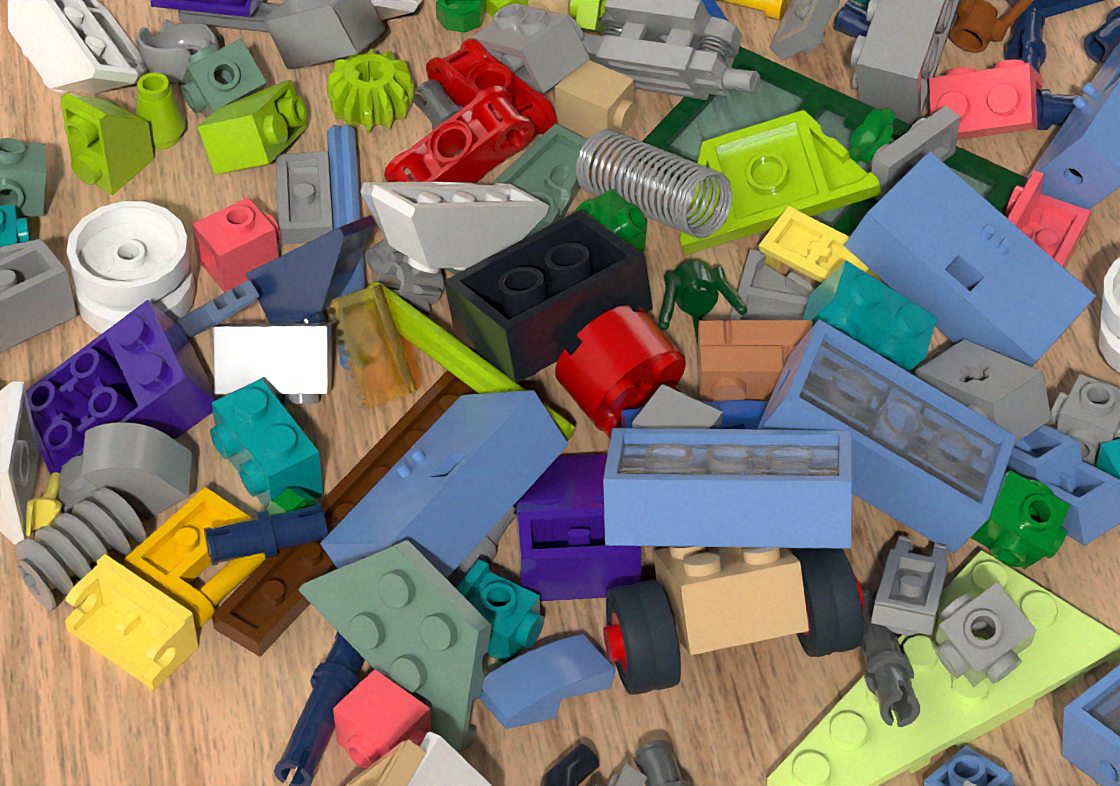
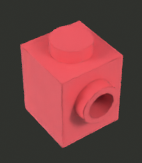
M248 197L192 224L197 260L223 292L247 281L246 273L279 257L277 243L281 241V233L276 221L269 213L262 214Z
M375 669L333 708L337 743L345 748L352 761L363 770H366L402 741L405 742L409 739L420 747L428 731L432 732L430 708Z

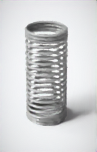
M611 129L600 130L589 137L581 148L577 159L576 175L579 185L585 192L599 197L613 189L629 204L637 206L647 218L692 237L705 238L716 232L727 219L732 205L731 184L723 173ZM610 138L608 141H606V142L602 145V147L600 148V150H599L598 153L596 154V157H595V160H594V163H593V166H592V183H591L590 176H589V170H590V162H591L593 153L595 152V150L597 149V147H598L603 141H605L606 139ZM613 141H616L614 144H612V145L608 148V150L606 151V153L604 154V156H603V158H602V161H601V164H600V167H599L598 184H597V181H596V166H597L599 157H600V155L602 154V152L604 151V149H605L610 143H612ZM620 144L621 146H619V147L615 150V152L613 153V155H612L611 158L609 159V162H608V165H607V168H606V171H605V187H604V186H603V182H602V170H603V167H604L606 158L608 157V155L610 154V152L612 151V149H614L616 146H618V145ZM622 150L621 155L615 162V166L611 176V182L608 184L609 171L612 162L617 156V154ZM646 161H648L647 166L644 169V164ZM621 162L618 173L616 174L619 163ZM654 164V168H653L652 171L650 172V170H651V165ZM667 169V173L663 178L664 171ZM672 172H674V173H673V177H672V179L670 180V175H671ZM680 175V179L676 184L677 177ZM711 178L713 183V195L709 207L700 220H698L692 225H689L698 218V216L701 214V212L704 210L710 194ZM704 179H706L707 187L703 203L697 213L687 220L700 202L703 194ZM717 179L720 187V195L716 209L713 215L709 218V220L706 223H704L702 226L698 228H695L706 219V217L709 215L713 208L717 194ZM698 183H700L699 193L696 198V201L692 208L689 210V212L686 214V209L691 204L693 197L695 195L696 186ZM672 195L671 201H670V203L668 204V199H669L670 196Z

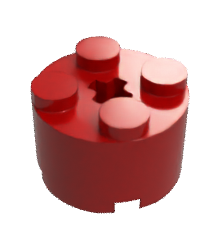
M629 305L609 310L586 325L577 334L582 344L572 356L564 349L555 367L557 381L594 426L611 439L612 428H621V411L644 408L662 384L681 392L677 384L684 373L686 361L683 354L643 308L638 307V312H634Z

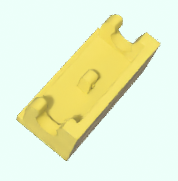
M790 206L786 208L759 244V251L766 255L765 264L776 270L779 269L782 262L822 283L847 260L882 282L880 277L844 247L850 238L849 236Z
M106 554L97 560V566L84 576L66 597V602L77 607L65 620L67 631L153 691L199 648L193 613Z

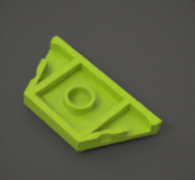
M804 110L702 142L697 164L723 173L728 178L732 188V205L727 219L712 235L699 239L681 232L680 242L684 254L688 255L771 229L788 206L810 217L882 195L878 178L872 172L868 174L850 158L849 151L835 138L826 136L822 132L821 125ZM711 178L710 194L704 210L701 212V214L698 216V218L689 225H692L698 220H700L709 207L713 195V183ZM704 179L703 194L700 202L688 217V220L697 213L703 203L707 187L706 179ZM717 179V194L713 208L709 215L706 217V219L695 228H698L702 226L704 223H706L709 220V218L713 215L716 209L720 195V187ZM700 183L696 186V192L690 204L691 208L698 196Z

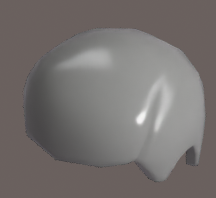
M165 20L161 30L155 35H152L148 28L142 27L136 39L142 61L150 73L156 72L165 75L171 84L184 83L183 77L187 66L191 65L189 58L192 55L213 44L219 50L217 36L209 26L193 21L174 24L170 20Z

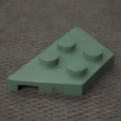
M408 540L301 585L298 591L375 670L430 708L431 728L437 735H440L458 753L470 747L474 741L476 731L469 728L472 701L481 697L484 679L482 659L488 652L492 625Z

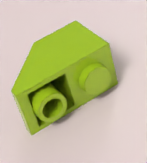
M292 80L280 82L218 108L197 126L214 175L270 164L308 128L306 123L307 112L302 98L296 94Z
M68 92L60 98L64 129L67 134L72 160L71 167L74 174L84 183L94 184L113 195L154 160L149 123L108 100Z

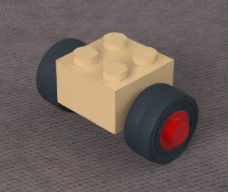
M669 546V548L653 551L657 580L609 589L606 595L608 626L603 627L605 647L610 662H615L622 684L627 693L631 695L672 688L679 684L681 658L678 640L690 655L796 634L803 650L810 657H820L834 652L853 650L859 647L862 642V590L842 548H806L790 552L788 548H779V546Z

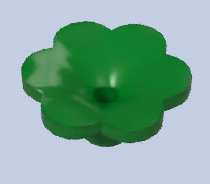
M889 107L882 111L874 109L867 115L864 123L856 128L849 140L851 145L849 155L856 163L860 161L867 163L882 145L886 143L892 144L895 141L891 138L893 133L892 124L896 116L895 111Z

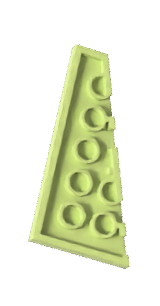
M980 550L943 590L932 636L918 633L915 635H901L897 639L901 653L910 660L914 671V679H910L920 704V714L917 719L909 725L898 727L895 713L892 711L893 725H887L880 715L877 697L869 691L863 676L767 778L766 786H879L906 770L912 774L930 764L931 757L952 745L958 749L1033 708L1036 699L1060 686L1067 689L1084 680L1085 673L1106 661L1109 665L1119 661L1120 635L985 551ZM998 582L1034 626L1036 633L1032 644L1018 654L1022 663L1014 671L995 684L987 677L973 687L964 675L958 679L953 677L941 663L935 652V648L939 646L935 640L938 626L943 622L939 615L960 596L968 593L972 599H975ZM976 637L979 640H985L982 637Z

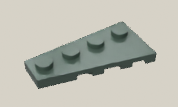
M556 123L490 184H512L549 205L546 216L523 239L563 219L581 188L576 175V166L581 148L587 140ZM596 149L595 152L593 153V156H592V159H591V162H590V170H589V173H590V171H591V169H592V166H593V163H594V160H595V157H596V154H597V149ZM444 268L455 275L461 272L454 268Z

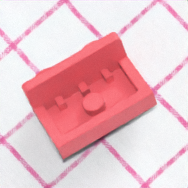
M1022 60L1000 61L995 64V68L979 71L968 67L950 69L946 71V76L929 78L930 115L945 105L960 115L957 140L1037 129L1036 89L1043 87L1042 77L1030 63Z
M1034 170L1025 187L1018 185L1015 187L1008 203L1007 219L1066 269L1089 225L1091 211L1041 194L1044 173Z

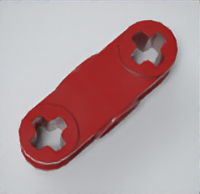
M474 38L464 41L460 46V50L443 59L434 57L426 63L428 79L439 81L449 97L459 107L460 105L465 107L480 92L496 85L504 86L511 93L513 98L512 105L521 116L528 117L534 124L535 132L532 138L539 134L543 135L555 123L557 124L555 112L549 101L541 93L534 91L517 77L509 67L499 62L487 52L484 46ZM492 104L489 105L490 111L492 112L493 110H495V107ZM512 130L508 132L510 137L514 136Z
M497 85L489 87L480 92L472 102L447 121L439 124L431 133L407 151L395 156L385 168L384 177L387 182L475 183L511 154H515L523 149L534 136V124L528 117L521 116L512 105L513 98L507 88ZM491 104L495 107V110L492 112L489 109ZM511 130L514 132L513 137H510L508 134ZM464 149L460 154L455 156L460 150ZM405 168H408L411 173L406 175L404 172Z

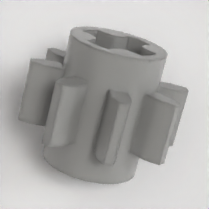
M391 252L390 261L380 267L376 282L386 286L422 314H430V306L440 299L443 292L444 283L440 272L441 268L438 273H427L409 265L407 262L409 257L407 255Z

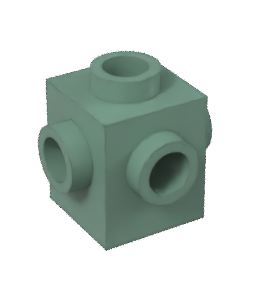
M240 38L220 50L213 44L192 55L189 58L191 65L187 66L183 77L185 85L181 86V90L194 113L201 111L204 117L208 118L218 108L263 90L267 81Z
M12 138L0 139V206L15 204L17 215L43 216L47 175L45 144L25 143Z

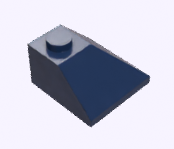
M371 215L338 227L245 274L259 294L257 299L269 323H322L326 321L321 311L339 302L376 225Z

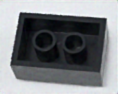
M581 209L444 280L454 333L514 383L531 377L540 370L557 362L564 349L569 354L574 353L582 344L577 334L591 321L607 311L629 305L634 312H638V307L643 308L646 312L653 310L645 255Z

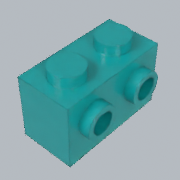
M846 260L810 294L802 320H812V325L814 326L820 319L890 362L910 372L927 356L937 317Z
M262 378L212 402L215 427L210 429V436L220 456L223 459H228L238 471L248 493L253 497L256 496L266 510L270 502L286 488H300L315 499L324 495L319 451Z

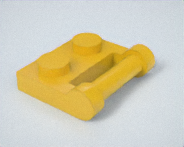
M204 487L124 558V562L128 570L191 611L195 626L201 628L212 618V614L215 612L214 607L258 568L265 558L262 553L231 560L199 590L189 585L211 565L204 528H214L253 519L207 487Z

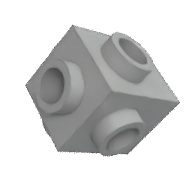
M1079 374L1070 394L1059 393L1052 408L1049 423L1057 426V431L1079 441L1082 461L1096 467L1100 445L1120 439V388L1110 383L1101 382Z
M997 582L975 599H972L968 593L960 596L940 613L939 617L943 622L938 626L935 640L939 646L935 648V652L944 667L956 679L964 675L969 683L975 687L988 677L995 684L1022 663L1018 654L1032 644L1036 629ZM976 637H982L985 640H979Z

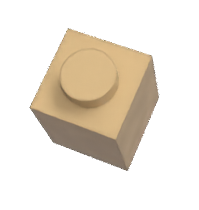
M591 60L586 61L555 86V115L557 124L588 139L600 130L611 129L619 133L621 130L627 131L633 124L638 109L637 103L634 102L635 79ZM610 138L606 139V140L603 141L601 144L603 145V144H604L606 141H608Z

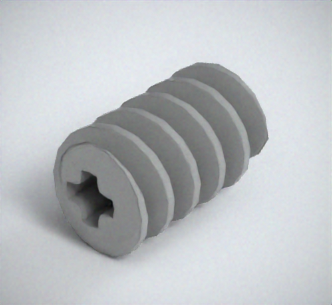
M105 487L98 488L93 492L91 502L83 500L74 505L72 515L68 513L58 515L53 522L54 528L42 526L37 529L34 535L35 541L23 539L18 542L15 547L17 568L21 578L35 599L44 608L52 611L56 608V602L51 590L57 588L67 597L74 587L71 580L73 575H76L81 580L91 571L90 564L92 562L97 564V560L104 554L110 557L108 551L111 549L122 558H125L132 552L127 538L131 536L141 544L147 538L146 532L134 509L121 496Z

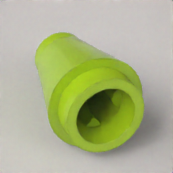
M156 72L145 74L137 82L135 115L149 123L152 148L154 150L168 149L176 145L181 139V134L185 129V120L169 85L168 78Z

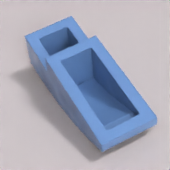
M1044 424L1014 444L1004 474L1011 470L1025 479L1039 481L1047 485L1053 491L1054 496L1069 504L1070 508L1062 524L1063 527L1067 528V536L1085 546L1120 524V480L1082 461L1079 441Z

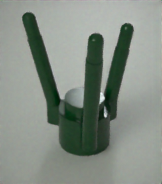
M691 260L682 263L673 273L670 272L664 275L666 290L658 323L662 331H666L669 328L676 302L683 312L692 316L698 347L699 321H704V315L708 314L717 303L718 290L740 315L747 313V306L726 280L722 267L712 269L707 263Z

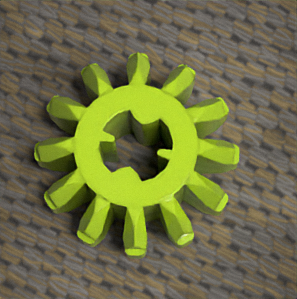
M372 47L367 54L351 55L348 60H335L333 72L328 74L327 95L330 98L331 109L336 119H344L352 128L365 125L369 133L373 126L382 125L390 129L394 119H406L409 106L412 105V98L414 96V83L411 81L410 70L407 68L406 61L396 60L392 51H387L381 55L376 54Z

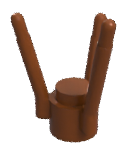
M962 0L957 8L958 17L950 31V37L958 47L972 53L983 52L991 39L999 42L1002 41L1008 28L1035 0H1019L1001 20L997 18V9L991 3L985 0Z

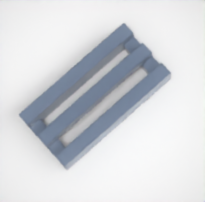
M249 279L174 322L184 330L189 339L258 301L257 297H259V294Z

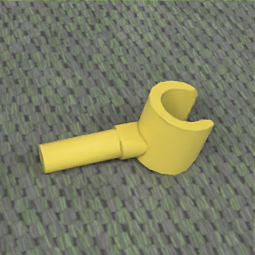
M54 472L50 475L42 497L34 498L27 502L25 530L27 536H31L33 530L39 529L42 526L54 528L53 522L55 518L62 513V503L58 501L60 473Z

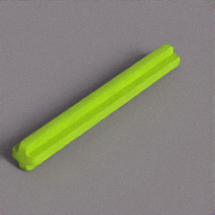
M380 282L369 284L367 291L361 295V306L479 394L526 391ZM542 402L568 442L574 434V426Z

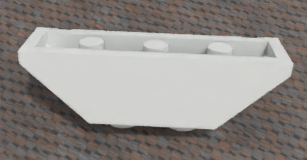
M8 0V30L22 48L23 54L29 58L42 77L43 83L49 89L62 94L69 93L70 91L94 94L134 84L143 75L147 74L148 68L142 61L139 51L108 9L98 0Z
M364 182L360 192L388 244L409 257L407 261L409 265L427 273H438L440 268H454L463 271L521 241L546 216L549 209L548 204L512 184L504 183L477 185L464 182Z

